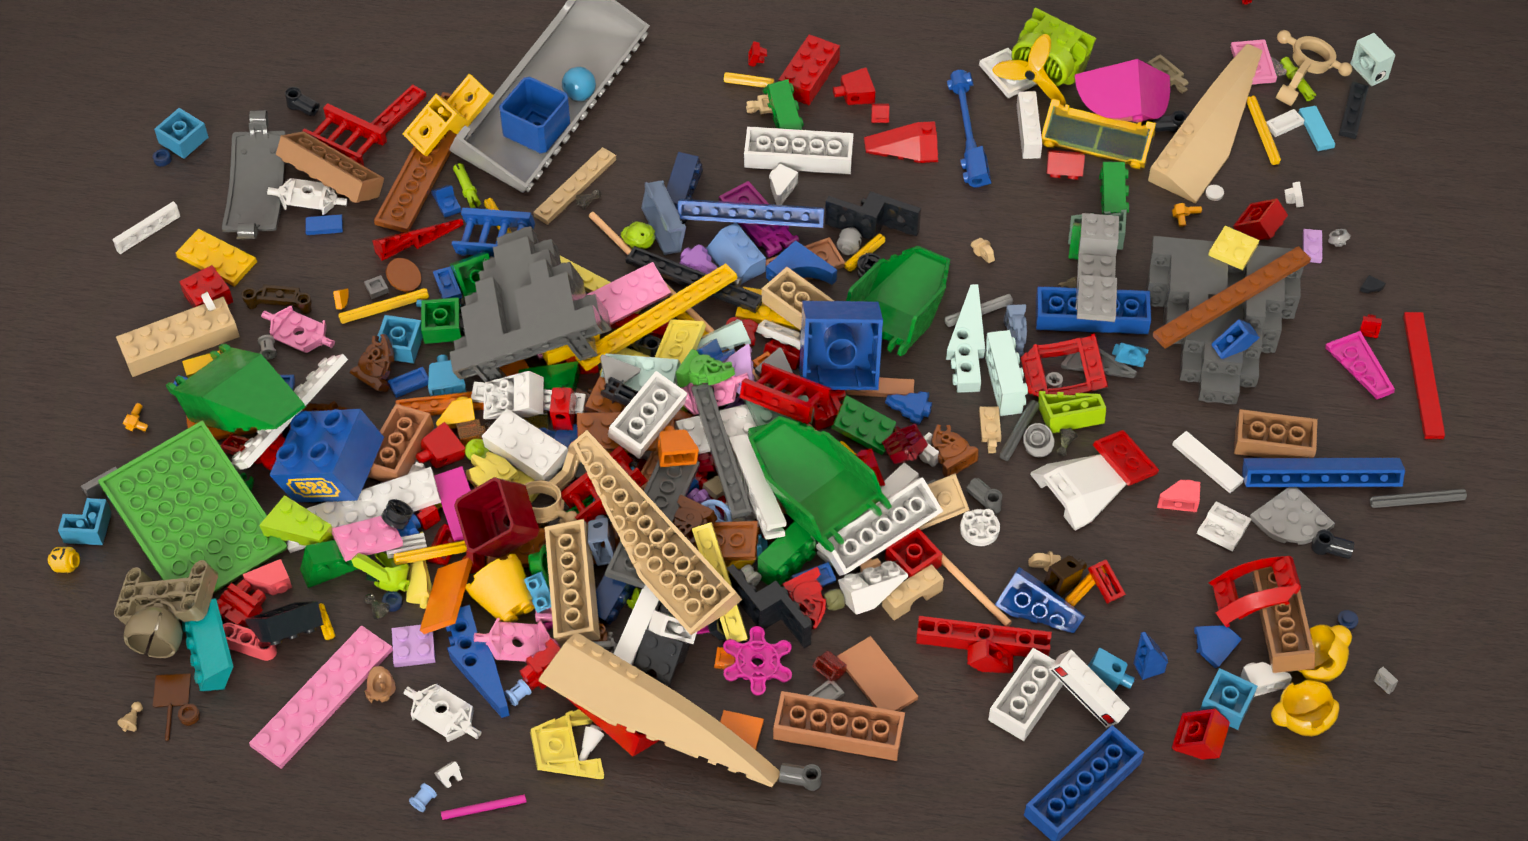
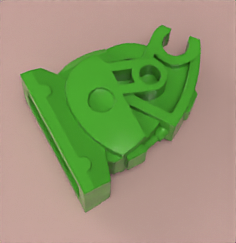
M691 349L676 371L677 383L680 388L686 387L689 383H693V385H702L703 383L713 385L735 375L732 362L723 363L710 357V355H699L694 349Z

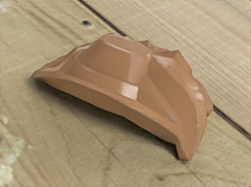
M373 667L367 678L366 697L371 703L374 699L382 703L388 701L389 697L396 690L394 679L384 667Z

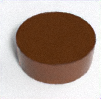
M185 704L179 709L178 717L182 724L193 725L199 720L200 712L196 705Z

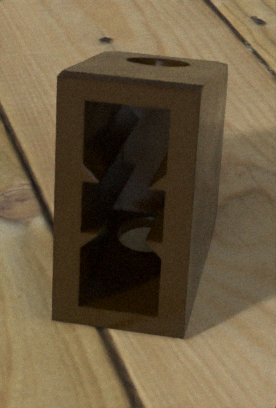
M1068 555L1049 566L1043 584L1062 598L1078 585L1083 570L1087 568V564L1081 558L1076 560L1073 556Z

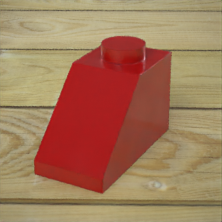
M984 639L968 646L967 664L980 672H1013V654L992 641Z

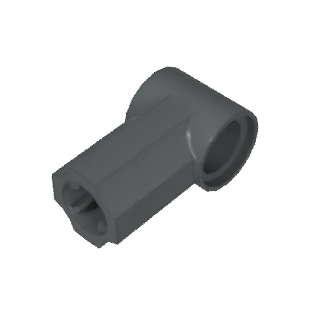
M979 478L971 480L966 487V491L983 504L984 509H991L994 514L999 513L1002 508V493L997 489H991Z
M782 763L779 782L801 785L807 790L815 791L822 784L821 770L814 764L799 766ZM816 776L815 779H809L808 777Z

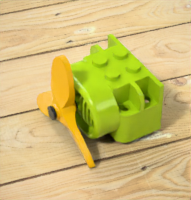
M1035 8L1031 19L1025 23L1024 29L1021 31L1018 41L1012 49V60L997 63L992 71L998 77L1005 79L1032 80L1039 85L1051 100H1060V104L1065 106V98L1057 86L1063 83L1067 85L1074 84L1075 74L1084 72L1096 38Z

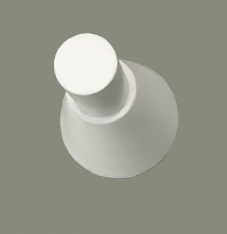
M595 725L585 727L582 751L578 758L579 761L587 760L590 752L604 737L600 727Z

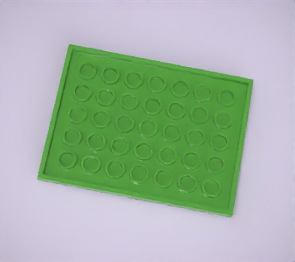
M203 420L98 480L99 485L162 580L189 578L193 565L200 560H204L218 572L214 594L242 577L243 574L254 570L288 549V546L281 538L263 535L259 525L267 515Z

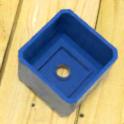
M524 77L499 106L503 136L538 153L547 152L570 124L567 93L532 77Z

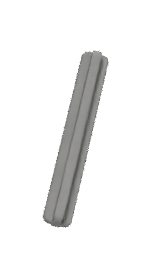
M1006 294L980 304L981 315L1012 304L1013 299L1011 295ZM961 311L945 317L944 321L947 327L957 324Z

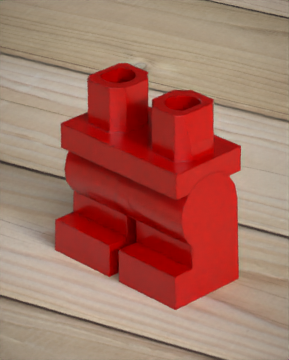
M831 390L828 406L816 403L813 406L814 416L812 424L817 431L833 425L841 406L839 401H842L846 396L845 390Z
M244 579L236 586L231 583L217 600L222 621L248 628L249 626L245 619L258 615L263 611L261 605L266 599L265 594L256 589L250 596L248 593L252 586Z
M552 639L545 643L546 649L544 651L536 652L533 658L532 656L526 658L527 666L520 670V674L524 678L523 681L529 686L531 691L537 686L542 690L547 687L539 681V678L560 650Z

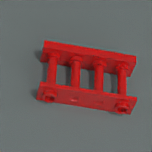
M328 103L323 108L326 119L316 130L311 132L305 128L303 129V132L363 166L362 156L373 143L383 146L387 142L384 129ZM331 123L339 125L328 139L320 136ZM345 130L352 131V135L342 146L335 143L336 139ZM359 136L367 138V141L357 152L349 149Z
M764 362L762 363L760 379L754 382L745 378L742 381L740 398L808 424L811 422L813 406L816 403L825 406L829 405L831 388ZM769 383L771 385H774L775 387L770 388L765 386L764 384ZM784 389L792 393L788 395L782 393L781 391ZM807 395L809 400L805 402L798 399V397Z
M618 446L610 453L611 457L639 487L648 481L637 467L632 471L628 464L633 460L621 446ZM587 472L561 492V498L570 508L575 506L580 512L575 516L576 520L584 519L588 525V522L595 520L598 515L607 514ZM589 495H592L595 501L588 507H585L582 501Z

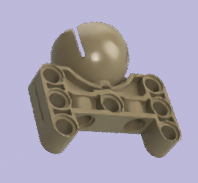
M200 560L193 565L189 578L152 581L140 568H132L125 577L114 610L115 617L126 625L124 629L125 644L133 651L144 654L150 635L154 632L148 656L153 658L173 656L179 649L183 633L179 619L183 622L200 621L206 616L218 579V572L206 561Z

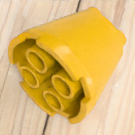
M510 554L508 556L509 559H497L482 568L474 575L473 583L466 584L465 589L493 617L499 618V622L515 623L518 620V616L531 612L535 607L532 602L533 598L524 581L527 577L522 563L516 554Z

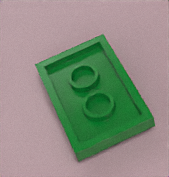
M846 395L836 415L832 429L869 449L872 448L873 451L882 455L886 450L882 441L892 434L896 421Z

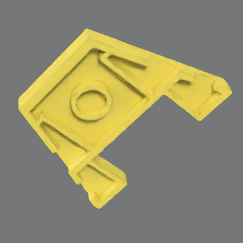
M581 710L569 711L563 717L556 720L554 718L531 729L530 734L537 770L595 779L604 778L601 758L584 761L578 760L572 727L592 724V720Z

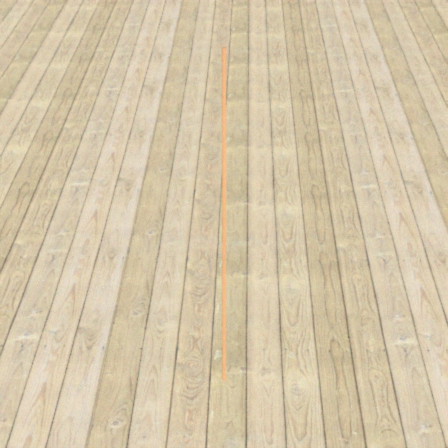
M591 212L589 218L629 255L632 249L595 212ZM666 283L667 287L671 292V297L674 294H676V292ZM692 308L686 310L695 321H704L706 324L705 331L708 334L715 331ZM753 368L752 373L754 375V379L757 381L758 379H760V376H758L755 373V369ZM769 383L764 384L767 387L773 388ZM943 554L942 565L1004 626L1009 627L1012 621Z

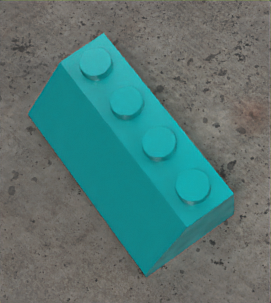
M211 599L208 612L202 620L182 621V630L187 635L186 646L191 652L190 663L195 668V683L199 685L200 691L225 689L233 669L217 600Z

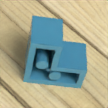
M87 498L82 515L62 514L58 532L63 542L103 545L112 513L107 500Z

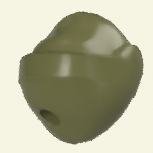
M840 589L830 590L823 595V599H826L827 609L835 611L844 608L845 597Z

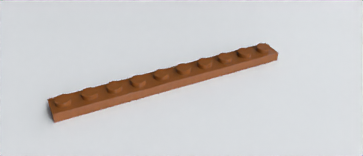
M1299 246L1155 330L1153 337L1166 349L1309 264L1311 257Z

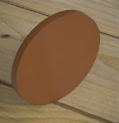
M396 258L386 268L387 279L396 289L410 292L420 285V271L410 260Z

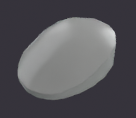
M1041 423L1030 425L1023 435V444L1026 451L1034 457H1044L1052 452L1055 441L1049 427Z

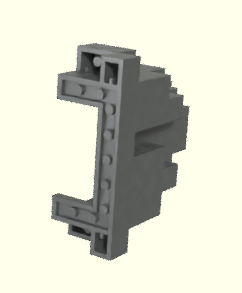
M531 226L497 237L498 246L493 247L494 257L483 262L484 270L479 272L480 281L475 282L477 292L465 296L466 306L461 307L465 336L454 341L455 350L450 352L453 373L460 380L477 374L484 382L504 378L507 376L499 367L564 345H568L580 361L598 356L594 336L612 330L608 310L596 294L586 295L582 277L571 262L561 263L559 250L554 241L549 239L539 243L538 235Z
M1153 236L1150 269L1145 291H1150V306L1163 307L1164 326L1293 249L1258 245L1245 268L1241 270L1208 256L1215 241ZM1304 267L1176 342V344H1181L1180 380L1199 382L1198 401L1237 404L1240 386L1256 388L1259 378L1260 353H1275L1282 331V318L1294 319L1301 297L1300 279ZM1240 319L1250 323L1260 338L1245 351L1221 359L1211 344L1237 320Z

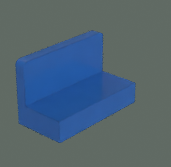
M717 338L710 340L696 350L699 355H710V357L719 361H724L735 353V349L722 352Z

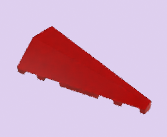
M456 219L372 240L374 250L378 257L384 261L412 245L419 249L464 225L462 219Z

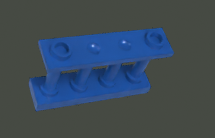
M462 208L461 215L466 223L462 240L452 241V246L456 254L477 255L486 252L489 256L494 257L493 247L498 246L497 240L496 244L486 243L491 226H501L498 237L506 234L509 227H517V231L530 226L534 229L535 220L530 212ZM476 224L483 225L479 242H469L473 226Z

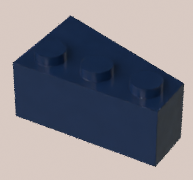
M682 152L677 154L667 185V191L677 210L678 200H692L693 193L703 172L699 156Z
M604 575L596 589L598 619L609 625L612 621H615L620 610L633 594L636 586Z

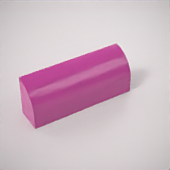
M461 466L434 476L441 504L455 542L463 541L464 537L454 504L457 498L471 491Z

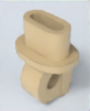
M979 238L971 243L973 252L977 256H981L988 263L995 261L993 249L988 240Z
M1049 551L1047 554L1035 553L1028 560L1029 567L1044 568L1048 572L1049 566L1060 561L1061 557L1060 555H1053L1052 551Z

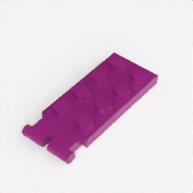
M749 181L719 196V201L769 204ZM738 223L759 247L763 246L766 249L765 253L768 258L782 251V246L786 249L794 241L799 242L798 236H793L789 232V226Z

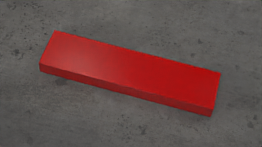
M412 84L371 124L384 129L386 134L426 97V92Z

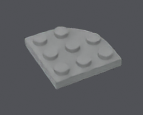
M1288 487L1250 515L1251 521L1272 539L1282 543H1297L1298 545L1313 542L1318 531L1323 529L1329 531L1335 525L1297 487Z

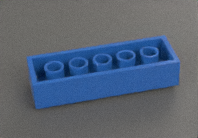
M1037 288L1036 330L1130 334L1149 333L1151 324L1150 291L1117 290L1115 322L1077 319V288Z
M1113 725L1110 726L1026 804L1024 817L1051 841H1060L1141 764L1144 752Z

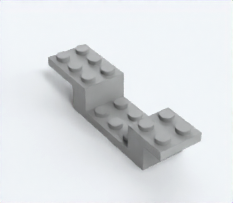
M1082 213L1076 290L1077 319L1115 322L1117 299L1115 266L1119 235V216Z

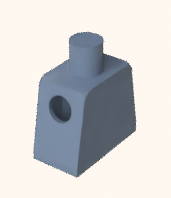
M598 515L595 520L588 522V544L597 566L609 564L616 550L615 535L610 521L605 515ZM603 541H605V548L601 547Z

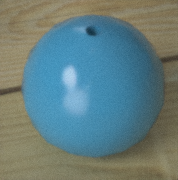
M585 67L570 68L562 78L563 91L574 101L586 100L595 91L594 75Z

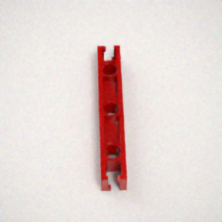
M919 616L916 643L968 650L969 645L984 640L980 638L984 636L1014 656L1027 657L1032 648L1049 657L1052 632Z

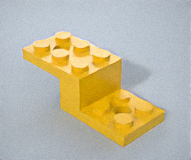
M468 74L448 100L435 94L403 135L423 155L428 156L448 130L458 134L464 126L468 127L494 95L476 78ZM473 94V99L468 102V97ZM428 128V133L423 136L424 130Z

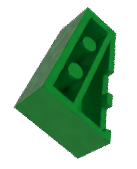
M787 79L768 84L762 89L763 94L768 95L769 103L767 105L769 109H772L775 127L777 129L802 130L804 124L802 118L798 116L799 106L793 98L794 88L792 83H789Z
M1103 162L1099 173V180H1101L1102 184L1100 186V193H1102V215L1108 211L1111 214L1121 213V210L1126 209V213H1129V202H1126L1129 186L1125 185V179H1128V168H1125V162Z

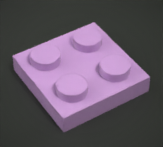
M421 625L392 628L394 667L436 663L434 631L423 634L420 631Z

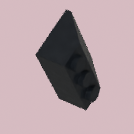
M318 601L294 602L245 619L247 625L261 642H270V645L280 644L284 638H297L301 632H314L317 630L316 627L324 625Z

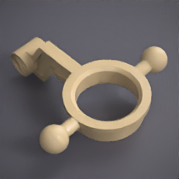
M1282 30L1278 33L1277 40L1281 44L1289 43L1293 45V60L1300 67L1289 86L1283 84L1276 96V99L1287 105L1292 106L1299 92L1295 90L1307 71L1320 74L1334 67L1338 69L1342 76H1348L1352 73L1351 64L1336 61L1335 50L1324 40L1312 36H1304L1296 40L1291 37L1290 32L1287 30ZM1301 50L1314 51L1321 55L1326 62L1314 61L1305 56Z
M574 441L568 447V453L562 470L549 482L536 480L524 484L526 485L528 495L543 493L552 496L556 500L554 504L548 507H532L537 523L550 522L558 517L563 519L564 523L576 521V512L563 511L564 500L561 498V491L574 480L579 463H581L572 444Z

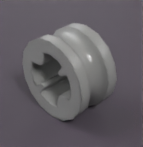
M1051 372L1046 376L1048 389L1062 387L1063 377L1061 374Z

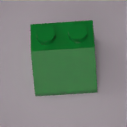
M486 252L450 264L464 299L465 296L477 292L475 282L480 281L479 272L484 270L483 262L490 259L489 254Z

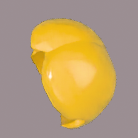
M1320 624L1309 629L1315 651V669L1297 671L1302 673L1308 680L1325 683L1337 678L1344 671L1348 661V647L1352 641V634L1348 628L1342 625L1330 627Z
M1305 680L1300 684L1293 685L1292 682L1282 692L1280 702L1272 709L1271 717L1276 725L1287 727L1292 732L1303 736H1316L1327 731L1335 723L1339 714V703L1333 699L1330 689L1324 683Z

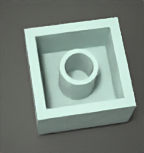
M1372 33L1357 40L1351 65L1373 86L1389 78L1395 54L1375 33Z

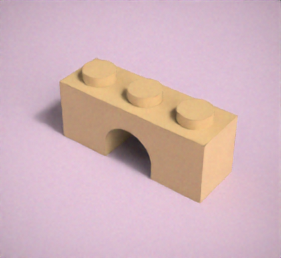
M931 564L902 582L882 601V607L893 620H896L909 612L912 603L919 597L923 596L927 601L943 591L944 578Z

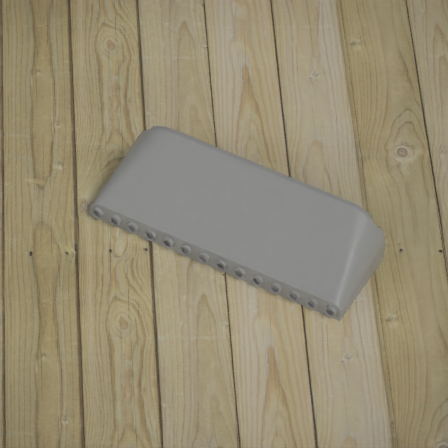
M567 0L557 16L495 92L492 99L468 127L464 126L457 134L449 151L520 192H529L534 185L532 181L534 179L538 180L544 172L542 168H547L552 162L551 156H556L561 150V143L566 144L570 138V131L574 133L580 125L578 121L585 119L589 113L586 110L588 108L592 109L597 102L595 100L596 97L603 95L606 90L604 88L605 85L610 86L614 80L613 75H618L622 70L623 66L621 64L623 62L626 64L632 56L630 54L631 51L635 53L640 46L638 42L645 40L649 34L647 29L650 25L616 0ZM585 67L592 72L596 83L594 93L583 101H574L568 97L570 124L547 152L538 153L503 136L499 106L524 77H532L563 91L562 78L570 68Z

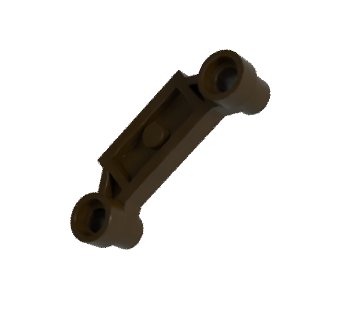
M263 284V287L258 290L246 288L241 293L242 299L249 309H254L258 304L262 303L298 307L303 314H309L312 311L310 295L308 293H301L298 287Z

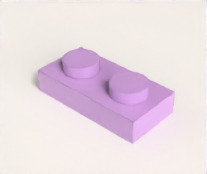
M1303 229L1302 250L1311 257L1310 262L1313 263L1322 262V230Z

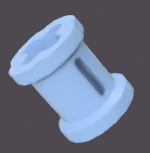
M522 679L518 680V684L513 688L504 691L505 697L513 706L518 705V701L524 696L532 693L529 686Z
M422 783L419 792L414 797H411L409 802L414 808L424 812L425 806L437 794L430 786Z

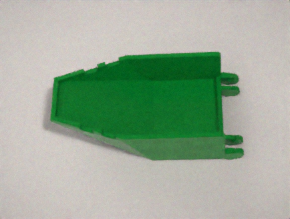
M920 246L904 250L899 256L896 254L891 255L888 260L880 259L850 287L846 301L879 302L883 318L882 338L890 341L887 350L892 351L896 344L900 345L897 354L903 356L931 326L946 289L950 259Z
M227 344L219 346L222 354H219L217 351L210 352L213 361L185 380L182 376H177L175 381L178 386L174 383L166 384L168 391L176 396L191 422L199 423L203 420L206 426L228 432H235L237 428L249 431L250 427H256L257 430L277 429L306 407L303 401L262 354L232 348Z
M778 416L748 438L767 483L786 513L830 552L834 551L835 548L828 539L833 537L837 543L842 545L844 540L838 532L869 508L874 514L881 516V509L876 503L880 501L888 510L892 507L890 501L882 493L874 471L828 432H819L811 426L804 427L799 422Z

